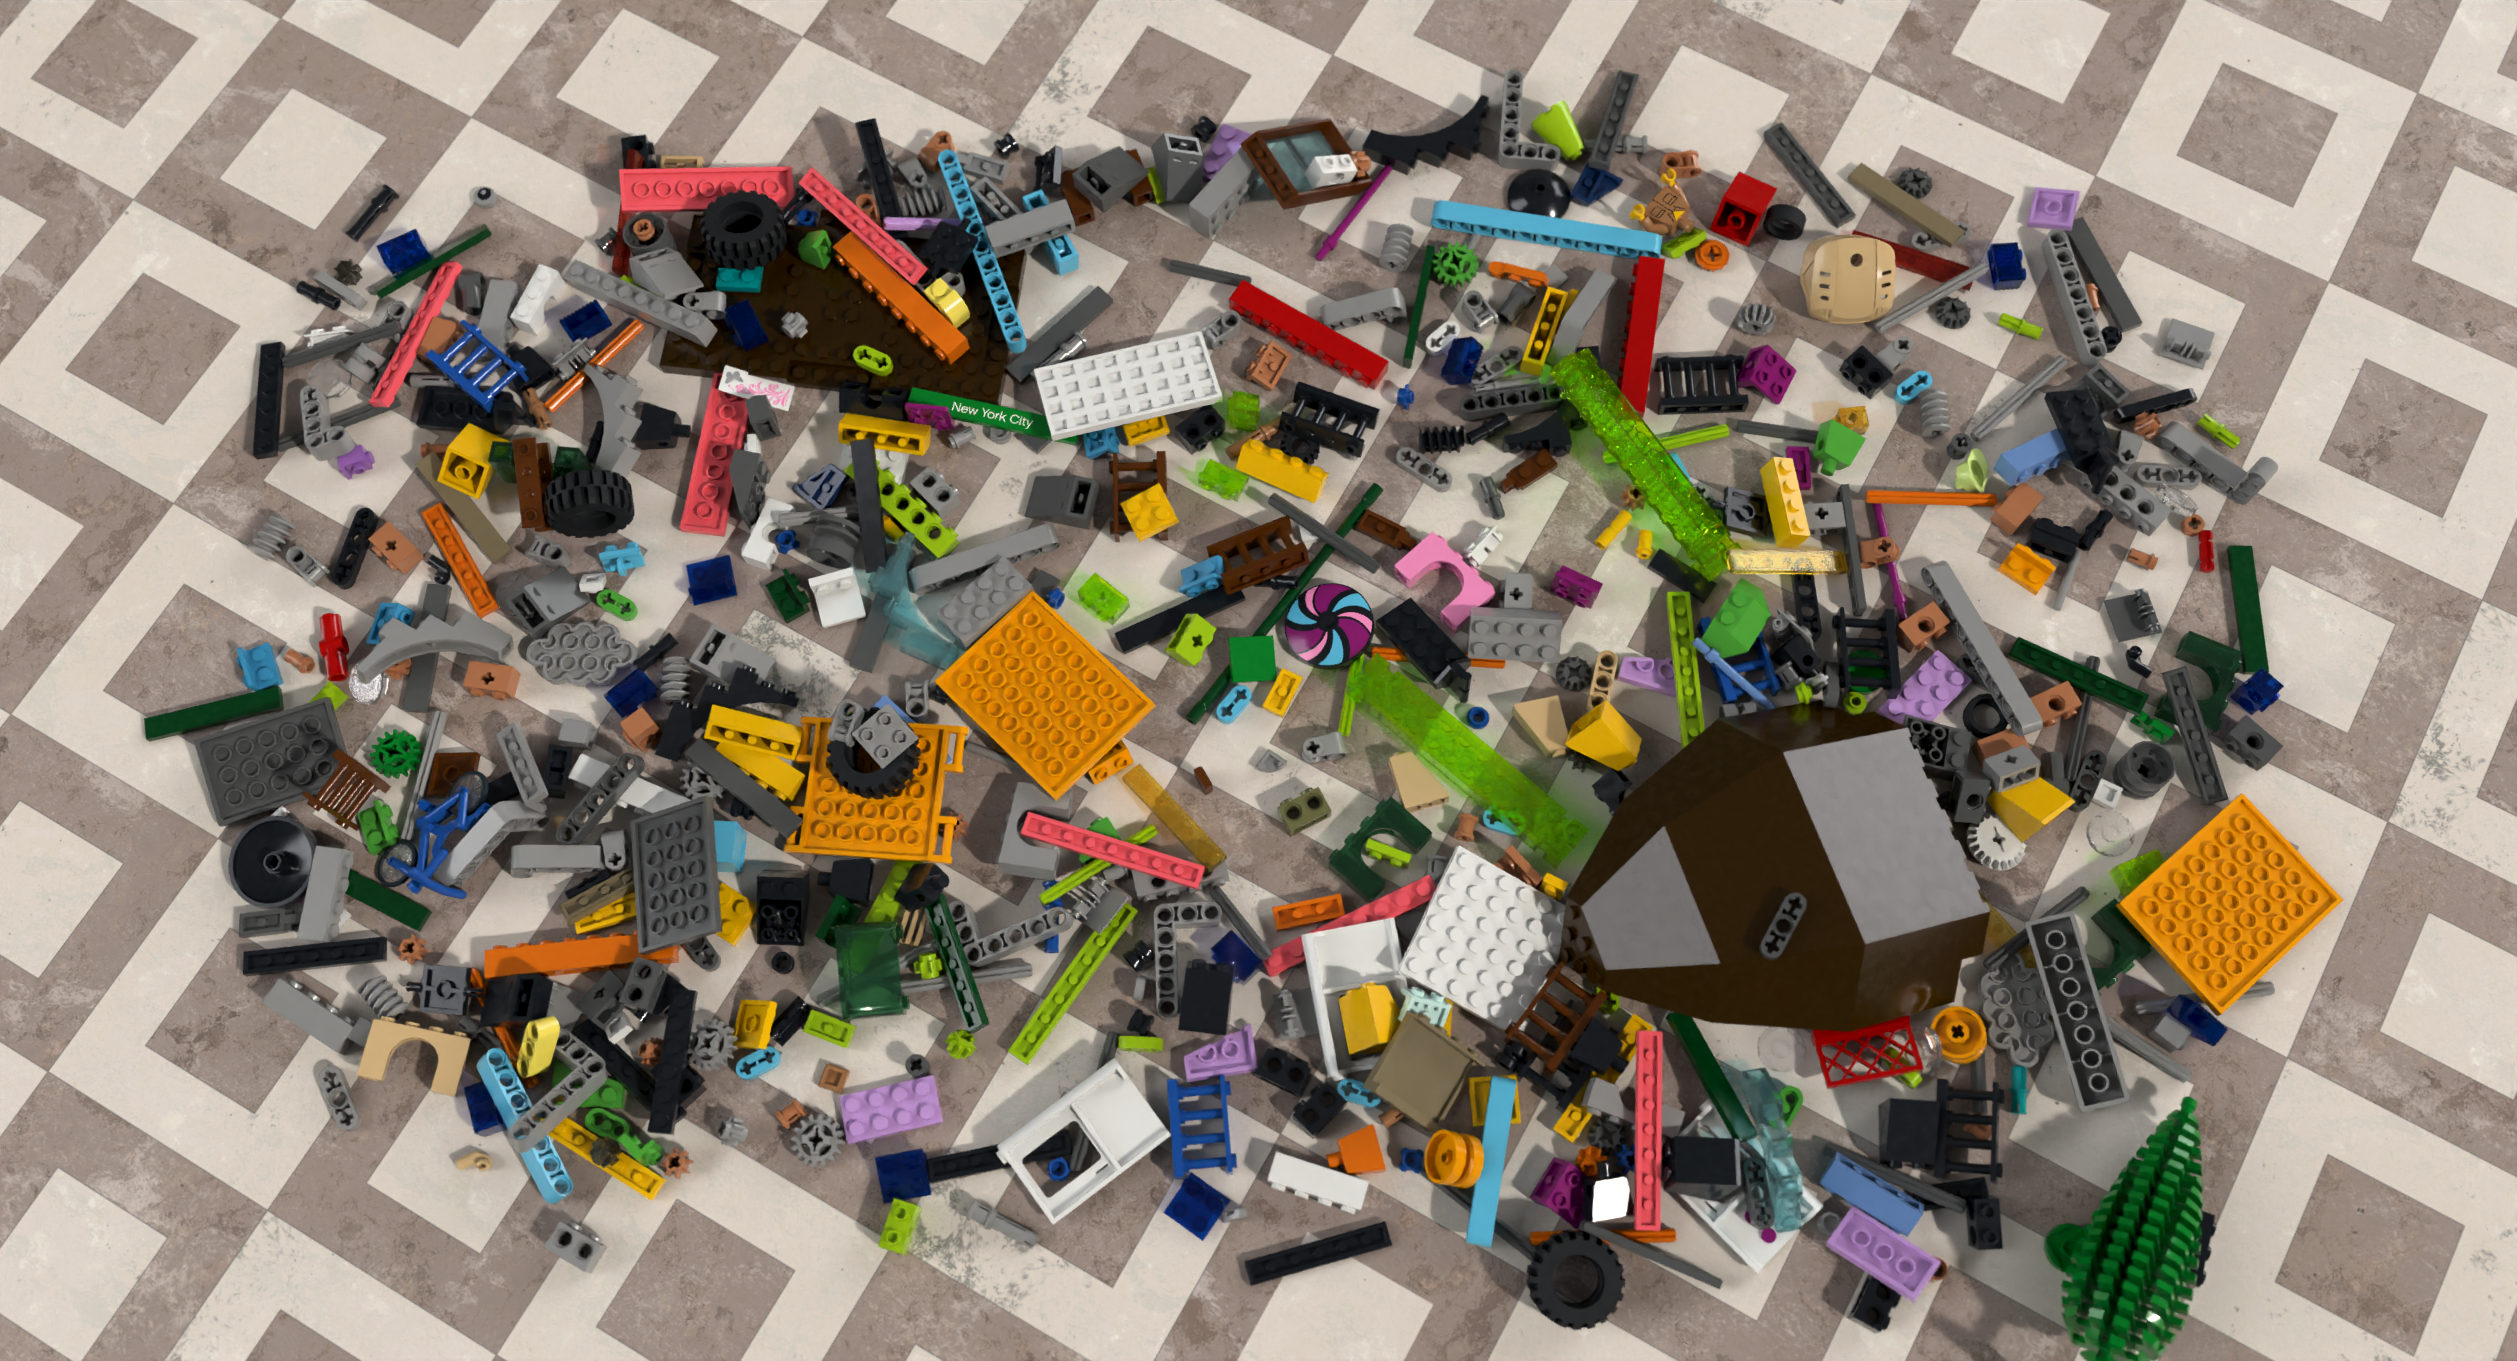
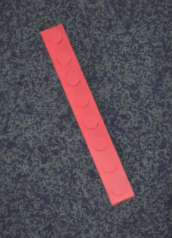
M813 167L800 180L799 184L911 284L915 285L928 270Z
M445 262L440 266L369 400V403L374 407H389L393 403L399 387L403 384L408 370L413 365L417 355L416 352L433 317H437L440 314L445 300L449 297L454 283L458 280L459 273L463 268L458 262Z
M1028 812L1021 831V835L1195 890L1199 889L1205 871V866Z
M1429 874L1308 933L1393 917L1394 919L1429 903L1436 890V886ZM1301 936L1271 950L1272 956L1263 961L1271 978L1306 962Z
M1636 1031L1634 1230L1660 1231L1663 1032Z

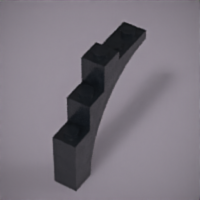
M1481 95L1474 107L1464 117L1436 132L1417 136H1398L1371 129L1363 144L1362 151H1365V155L1369 156L1371 161L1383 166L1388 165L1393 170L1407 176L1411 168L1415 169L1418 160L1437 168L1440 167L1442 161H1447L1450 153L1470 161L1474 154H1478L1482 144L1479 142V132L1482 127V119L1488 117L1491 109L1488 106L1489 97Z
M1598 345L1576 349L1574 357V384L1562 406L1539 425L1520 433L1504 436L1502 444L1503 453L1517 454L1525 450L1541 451L1547 448L1551 456L1562 457L1570 454L1572 442L1569 429L1579 431L1586 428L1589 422L1587 403L1596 405L1604 402L1607 390Z
M743 664V667L738 666L736 668L728 691L724 690V685L712 682L711 685L706 684L697 709L693 708V703L685 700H680V703L674 702L655 755L677 762L694 733L708 721L712 704L732 709L740 705L763 702L779 703L796 708L800 697L796 696L797 692L784 688L783 691L774 689L775 684L764 680H762L761 684L758 683L757 680L760 674L755 672L756 668Z

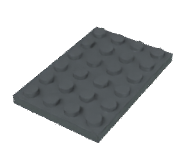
M325 697L194 740L218 826L220 827L276 810L281 806L285 807L306 800L307 798L302 795L304 791L315 797L338 768L337 764L339 761L332 757L334 752L339 749L348 755L330 697ZM347 772L344 774V776L341 778V780L337 783V785L334 787L332 791H334L336 787L340 784L343 778L347 775Z
M706 795L631 820L639 954L647 955L721 932L722 923L712 797Z

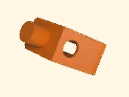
M1374 1124L1337 1141L1339 1151L1326 1155L1330 1169L1344 1166L1345 1173L1350 1176L1383 1173L1386 1171Z

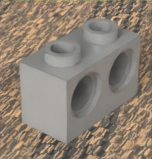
M928 466L909 483L912 491L933 512L943 519L961 504L958 497L960 493L954 485H948L944 481L946 479L939 470L934 471ZM928 482H934L930 487L925 486ZM944 496L949 497L946 501H939Z
M571 1220L568 1224L560 1221L544 1248L580 1270L592 1273L607 1249L605 1245L601 1244L603 1239L591 1232L589 1235L581 1232L583 1227ZM567 1233H570L571 1241L568 1245L564 1246L563 1238ZM587 1245H590L592 1248L591 1254L585 1258L583 1250Z

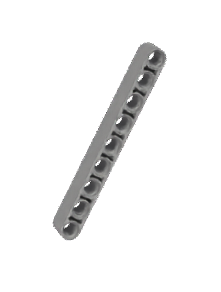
M1942 560L1921 569V576L1940 610L1950 620V627L2013 732L2021 737L2042 729L2043 721L2039 712L1949 564Z

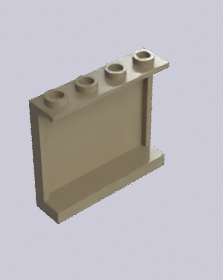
M1407 1012L1363 1087L1428 1133L1434 1135L1439 1130H1445L1440 1125L1476 1064L1485 1067L1486 1064L1479 1059L1480 1054L1470 1048L1467 1050L1463 1048L1464 1043L1454 1036L1448 1037L1446 1029L1437 1024L1434 1026L1430 1024L1431 1019L1425 1014L1418 1012L1416 1015Z

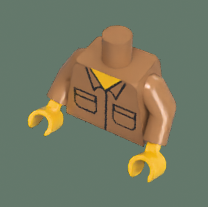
M1668 169L1667 173L1670 179L1665 173L1661 175L1660 179L1663 183H1668L1669 186H1664L1646 208L1641 204H1636L1633 207L1634 210L1629 215L1633 220L1639 219V224L1647 232L1672 237L1678 229L1689 233L1693 229L1695 222L1688 219L1690 206L1680 185L1674 181L1676 178L1675 170Z

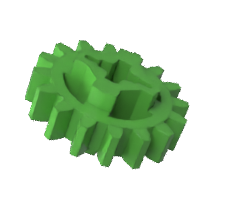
M1456 242L1453 247L1448 243L1447 249L1441 246L1440 253H1435V260H1433L1432 266L1435 267L1433 274L1438 275V282L1445 280L1444 286L1452 283V288H1455L1456 284L1464 287L1465 281L1470 284L1471 277L1476 278V270L1479 268V263H1476L1478 262V256H1473L1474 249L1467 250V244L1459 247V242Z

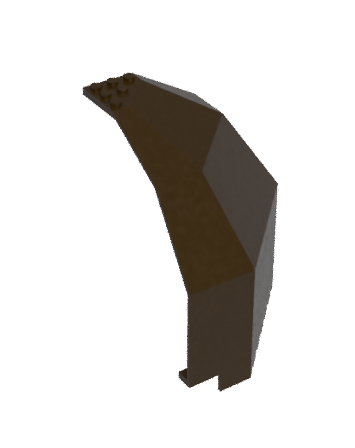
M1823 700L1811 701L1809 704L1800 703L1717 719L1621 802L1566 897L1559 961H1562L1566 966L1604 992L1710 1023L1852 1032L1953 1003L1962 960L1983 953L1991 911L1987 902L1983 903L1978 893L1981 890L1973 871H1969L1964 859H1966V855L1959 840H1955L1951 833L1952 824L1945 809L1941 810L1936 799L1939 797L1932 780L1927 779L1923 768L1925 764L1918 749H1914L1909 738L1912 736L1908 727L1876 712L1852 715L1838 707L1823 706ZM1791 893H1799L1806 899V909L1782 954L1777 959L1768 960L1761 955L1760 944L1786 896ZM1798 900L1788 901L1791 907L1786 915L1792 916L1796 908L1801 909L1798 905ZM1779 920L1776 922V928L1779 932L1786 933L1790 930V924L1786 920ZM1775 936L1770 945L1765 944L1768 947L1767 952L1770 954L1773 951L1778 952L1775 948L1778 940L1781 939L1784 942L1785 939Z

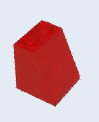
M1739 171L1724 194L1709 230L1748 247L1778 188Z

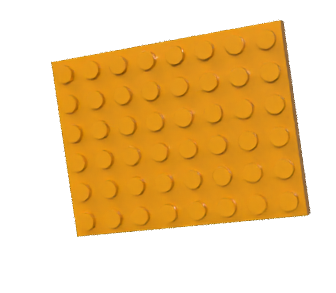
M1033 590L934 681L951 700L1055 801L1065 794L1156 707L1141 690Z
M2241 793L2115 906L2213 1013L2219 1016L2336 908L2343 899L2253 803Z

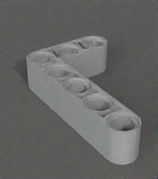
M1509 70L1505 74L1503 84L1498 163L1505 169H1545L1554 171L1558 167L1560 149L1557 146L1519 142L1523 75L1518 70Z
M1596 269L1565 314L1547 363L1565 371L1569 369L1585 329L1610 294L1616 277Z
M2175 421L2170 422L2156 439L2159 446L2187 467L2199 470L2202 478L2242 505L2247 504L2278 470V465L2274 460L2268 457H2261L2246 472L2185 426Z
M523 800L496 803L448 854L432 876L438 883L446 887L459 889L510 832L538 830L548 823L549 817L545 812L540 813L525 806Z
M959 900L953 901L948 905L968 964L974 967L985 966L1065 932L1072 927L1074 922L1070 912L1062 907H1054L986 937H982L971 906ZM963 907V915L957 918L956 913L958 909ZM1064 914V921L1057 925L1056 919L1058 915ZM1043 923L1042 931L1036 934V925ZM967 929H971V936L968 939H964V932ZM1021 932L1022 937L1020 941L1015 943V934ZM996 941H1000V948L993 952V944ZM975 950H978V958L975 961H972V953Z
M1216 902L1161 904L1154 910L1157 1010L1160 1018L1165 1022L1174 1021L1179 1015L1176 929L1207 928L1219 925L1222 921V910ZM1209 910H1215L1218 913L1214 919H1208L1205 914ZM1192 911L1195 915L1191 920H1185L1182 918L1183 913ZM1168 912L1171 914V918L1168 921L1159 920L1160 914ZM1163 935H1169L1172 937V940L1169 944L1165 945L1159 942L1160 938ZM1164 958L1173 960L1172 965L1167 968L1162 967L1160 962ZM1171 981L1174 986L1170 991H1164L1161 989L1162 983ZM1167 1004L1175 1007L1173 1013L1169 1015L1162 1012L1163 1006Z
M560 1029L553 1056L572 1072L510 1127L509 1137L513 1149L517 1152L524 1153L531 1150L599 1089L608 1078L603 1058L565 1029ZM522 1135H526L524 1138L517 1139Z

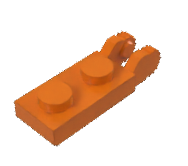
M1491 261L1488 265L1491 275L1498 279L1508 277V280L1516 283L1521 280L1528 282V285L1535 288H1540V286L1547 287L1549 282L1544 272L1499 261Z

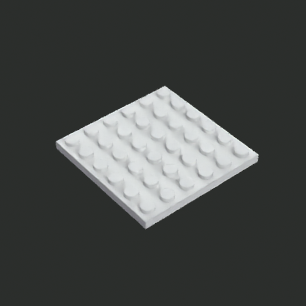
M1457 846L1396 972L1430 991L1445 996V999L1505 1031L1512 1021L1517 1023L1548 980L1545 977L1546 973L1557 962L1561 946L1565 905L1465 848ZM1525 1019L1519 1028L1521 1031L1525 1032L1530 1019Z

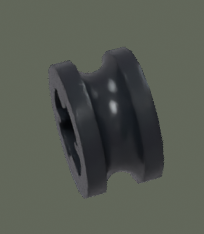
M937 684L935 685V690L929 692L942 705L946 704V699H950Z
M778 952L772 958L771 964L776 972L788 974L794 969L795 960L786 952ZM786 957H787V958H788V960L786 961L787 966H786L785 968H783V967L781 966L780 969H779V968H778V966H780L779 960H780L781 958H783L784 960H786Z

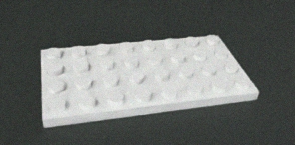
M1202 331L1034 369L1052 441L1223 402Z

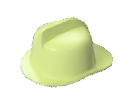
M1972 449L1968 459L1956 467V489L1963 488L1967 492L1975 490L1984 492L1989 473L1987 461L1979 449Z

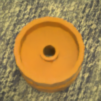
M1951 1006L1941 1010L1934 1017L1931 1025V1039L1937 1053L1945 1060L1954 1064H1968L1977 1060L1983 1054L1987 1045V1033L1981 1018L1973 1010L1963 1006ZM1957 1033H1962L1964 1035L1962 1038L1960 1036H1958L1957 1039L1955 1038V1035Z
M1439 1130L1429 1140L1425 1151L1424 1163L1428 1178L1433 1183L1451 1185L1458 1188L1473 1186L1480 1177L1484 1163L1483 1146L1480 1140L1474 1135L1449 1130Z

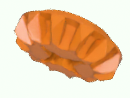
M1717 240L1703 241L1698 245L1695 252L1697 265H1701L1704 270H1712V272L1718 269L1722 270L1729 260L1727 247ZM1710 250L1712 251L1713 256H1717L1715 257L1713 262L1710 257H1707L1710 253Z

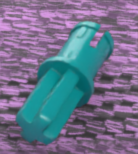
M2017 1065L2012 1067L2011 1088H2009V1092H2011V1114L2018 1115L2019 1105L2020 1115H2027L2026 1093H2029V1090L2026 1089L2027 1068Z

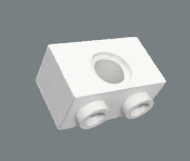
M1349 154L1314 157L1304 175L1312 189L1316 190L1350 183L1358 170Z

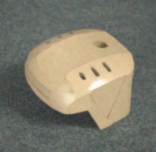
M1855 234L1830 235L1810 243L1805 250L1800 272V283L1806 297L1809 315L1819 321L1835 324L1864 323L1885 316L1891 310L1895 296V253L1893 248L1878 239ZM1859 254L1861 257V261L1858 265L1853 266V264H1855V262L1857 261ZM1820 272L1830 273V275L1823 276L1820 275ZM1826 284L1829 285V288H1822L1819 285ZM1821 296H1827L1828 299H1821Z

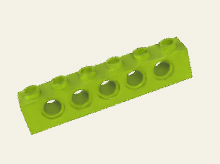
M876 459L882 507L938 559L949 556L960 544L956 538L958 534L950 526L947 528L942 526L940 523L943 520L935 512L929 514L925 510L927 505L918 497L914 500L909 495L911 491L903 483L898 485L894 481L896 477L887 468L883 471L878 466L880 462ZM852 462L844 471L855 481ZM893 487L891 494L883 495L885 488ZM903 501H908V507L904 510H900V503ZM924 516V521L921 524L914 523L916 517ZM934 530H939V537L931 539L930 534Z

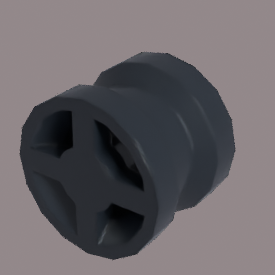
M1201 116L1198 119V124L1192 126L1191 133L1200 142L1206 143L1209 140V135L1214 134L1217 127L1211 119Z
M1006 133L1003 139L994 142L998 153L1005 160L1010 157L1011 153H1016L1020 150L1016 140L1010 133Z
M2107 326L2101 331L2107 353H2111L2122 340V334L2118 328L2113 326Z
M734 797L730 808V815L732 817L741 816L745 820L750 821L755 812Z
M1137 1008L1129 1021L1127 1030L1131 1032L1136 1031L1139 1033V1036L1146 1037L1155 1017L1152 1015L1147 1016L1143 1014L1141 1009Z

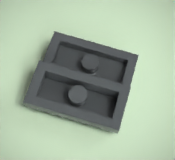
M2100 363L2068 390L2088 389L2102 420L2131 394Z

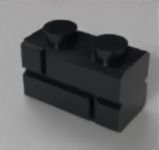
M2037 518L2031 526L2025 545L2033 551L2068 563L2075 553L2081 534L2075 532V529L2070 526L2061 527L2056 525L2049 518Z

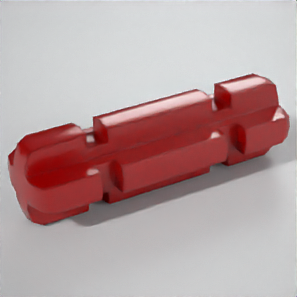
M2202 530L2198 533V539L2201 542L2199 544V559L2202 562L2200 563V571L2210 573L2214 570V561H2212L2214 559L2213 542L2211 541L2213 534L2211 530Z

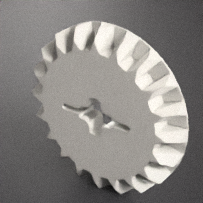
M1988 812L1984 814L1980 824L1970 823L1966 835L1967 844L1972 855L1981 864L1994 870L2003 871L2015 867L2022 861L2027 845L2017 838L1997 813L1989 814ZM1995 836L1998 840L2001 839L2002 842L2000 844L1993 842Z

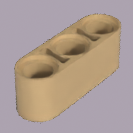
M1610 650L1602 651L1597 657L1586 703L1587 713L1595 708L1592 702L1602 703L1606 699L1608 702L1610 700L1618 662L1616 654ZM1607 660L1611 663V666H1603L1601 661ZM1603 681L1607 684V687L1601 688L1596 682Z

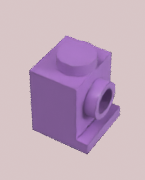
M362 444L355 446L350 453L337 457L339 470L348 480L352 479V474H362L366 470L373 469L372 464L375 463L372 452L367 451Z

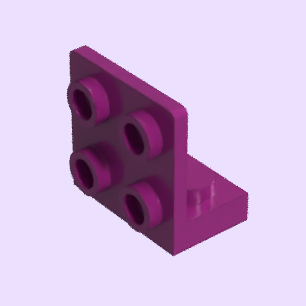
M1769 345L1752 348L1737 375L1738 388L1753 385L1777 405L1781 403L1796 373V369Z
M905 403V410L910 423L930 425L942 431L954 429L955 420L952 419L948 407Z
M1562 565L1560 571H1557L1554 576L1550 591H1553L1560 598H1568L1574 601L1579 607L1591 609L1603 583Z
M1554 1157L1529 1198L1535 1203L1551 1209L1573 1228L1578 1229L1580 1222L1585 1219L1582 1216L1584 1179L1587 1175L1572 1163Z

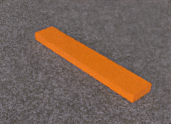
M439 502L421 512L477 615L483 618L501 608L443 504Z

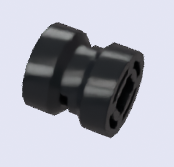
M1139 940L1135 944V948L1123 954V957L1139 973L1144 968V964L1151 962L1155 955L1142 940Z
M1510 1040L1508 1044L1505 1043V1049L1502 1052H1498L1494 1059L1503 1068L1513 1073L1518 1067L1517 1063L1519 1060H1523L1528 1053L1518 1043Z

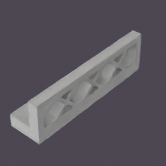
M513 722L496 735L525 806L543 813L547 810L543 799L549 794L521 726Z

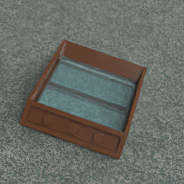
M1330 118L1256 131L1240 143L1284 210L1354 196L1373 183L1365 171V176H1354L1350 183L1316 190L1312 189L1304 174L1314 157L1350 155L1352 151Z

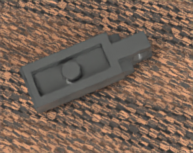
M286 908L241 913L239 915V937L250 938L294 931V926L298 927L300 925L302 913L294 914V910Z

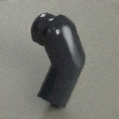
M432 555L427 563L437 570L435 574L437 577H434L435 582L438 584L448 583L451 579L450 565Z
M2132 646L2126 651L2125 655L2128 667L2147 679L2153 669L2141 663V648Z

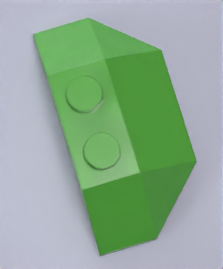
M1741 578L1710 623L1701 640L1710 648L1713 647L1717 650L1721 658L1747 653L1771 617L1762 590Z

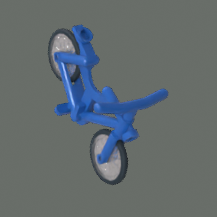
M469 771L461 775L451 786L448 799L438 806L424 799L417 802V806L427 812L426 815L416 820L417 829L420 831L419 852L408 841H399L390 846L383 853L378 864L377 874L383 885L397 887L411 878L412 880L407 884V887L415 894H418L422 887H426L444 896L458 899L466 898L467 893L464 890L446 887L434 881L431 876L448 856V850L443 848L447 836L455 829L468 833L492 807L484 802L488 794V781L484 774L478 771ZM454 814L458 816L456 819L450 821L445 826L440 825V823L449 818L451 815ZM430 833L437 837L432 848L433 860L427 866Z

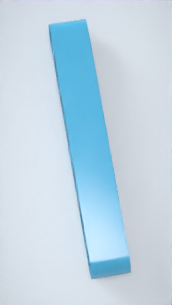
M492 1048L479 1059L477 1069L509 1130L533 1105L506 1053L500 1048ZM489 1059L492 1060L495 1063V1065L491 1064ZM500 1080L503 1081L506 1086H503L500 1083ZM511 1101L516 1104V1107L511 1104ZM547 1134L536 1144L538 1150L533 1147L528 1152L521 1153L545 1201L556 1204L571 1193L573 1184ZM522 1135L517 1139L524 1138L526 1135ZM544 1165L549 1168V1171L544 1168ZM554 1186L559 1188L560 1193L556 1191Z
M1492 1075L1481 1141L1484 1163L1480 1177L1474 1185L1466 1235V1243L1491 1247L1516 1090V1079Z

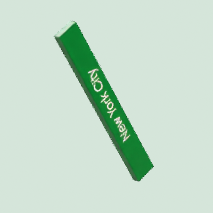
M912 387L908 403L948 407L954 420L1052 440L1045 415ZM1079 435L1055 441L1076 446Z

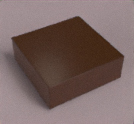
M1200 766L1194 769V776L1205 795L1213 792L1212 782L1203 767Z

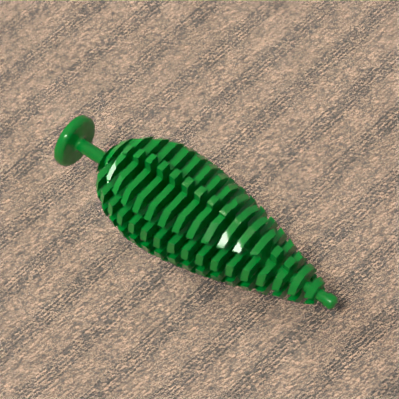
M2184 1097L2180 1105L2181 1109L2172 1111L2167 1115V1120L2159 1123L2155 1134H2151L2146 1139V1144L2149 1145L2148 1148L2141 1146L2138 1149L2136 1156L2144 1161L2135 1159L2134 1156L2128 1161L2127 1166L2120 1172L2118 1179L2111 1185L2109 1193L2103 1197L2098 1211L2095 1210L2093 1213V1225L2087 1224L2084 1229L2087 1239L2080 1237L2077 1247L2082 1249V1253L2073 1251L2071 1255V1262L2076 1263L2077 1268L2068 1265L2066 1269V1276L2072 1278V1282L2066 1280L2062 1282V1291L2068 1293V1297L2062 1296V1307L2065 1308V1313L2062 1312V1316L2068 1328L2067 1334L2073 1346L2087 1349L2080 1352V1355L2086 1361H2155L2166 1352L2167 1343L2172 1344L2176 1339V1334L2172 1333V1328L2182 1331L2185 1325V1320L2178 1318L2177 1313L2188 1316L2190 1310L2189 1304L2183 1303L2181 1298L2193 1301L2194 1290L2187 1288L2186 1283L2196 1286L2197 1276L2190 1271L2191 1268L2198 1270L2199 1260L2194 1256L2195 1254L2200 1255L2201 1244L2198 1240L2201 1239V1208L2203 1206V1197L2201 1195L2203 1183L2199 1177L2202 1176V1166L2194 1162L2195 1159L2202 1160L2201 1149L2197 1148L2201 1145V1135L2197 1131L2199 1129L2198 1119L2193 1115V1111L2197 1107V1101L2192 1097Z

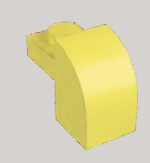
M938 278L924 290V294L939 309V313L956 329L970 318L969 309L963 299L941 278Z

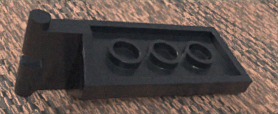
M427 386L416 425L424 429L462 431L468 423H471L492 434L503 435L512 425H523L533 428L536 422L514 401V396L510 392L500 391L494 397L495 400L492 402L494 404L493 414L490 415L460 388Z
M2089 390L2047 392L2044 397L2074 467L2087 474L2092 485L2091 491L2094 494H2099L2120 457Z
M1411 597L1376 620V626L1435 689L1450 687L1459 697L1460 702L1466 703L1468 701L1472 675L1466 672V670L1471 666V660Z

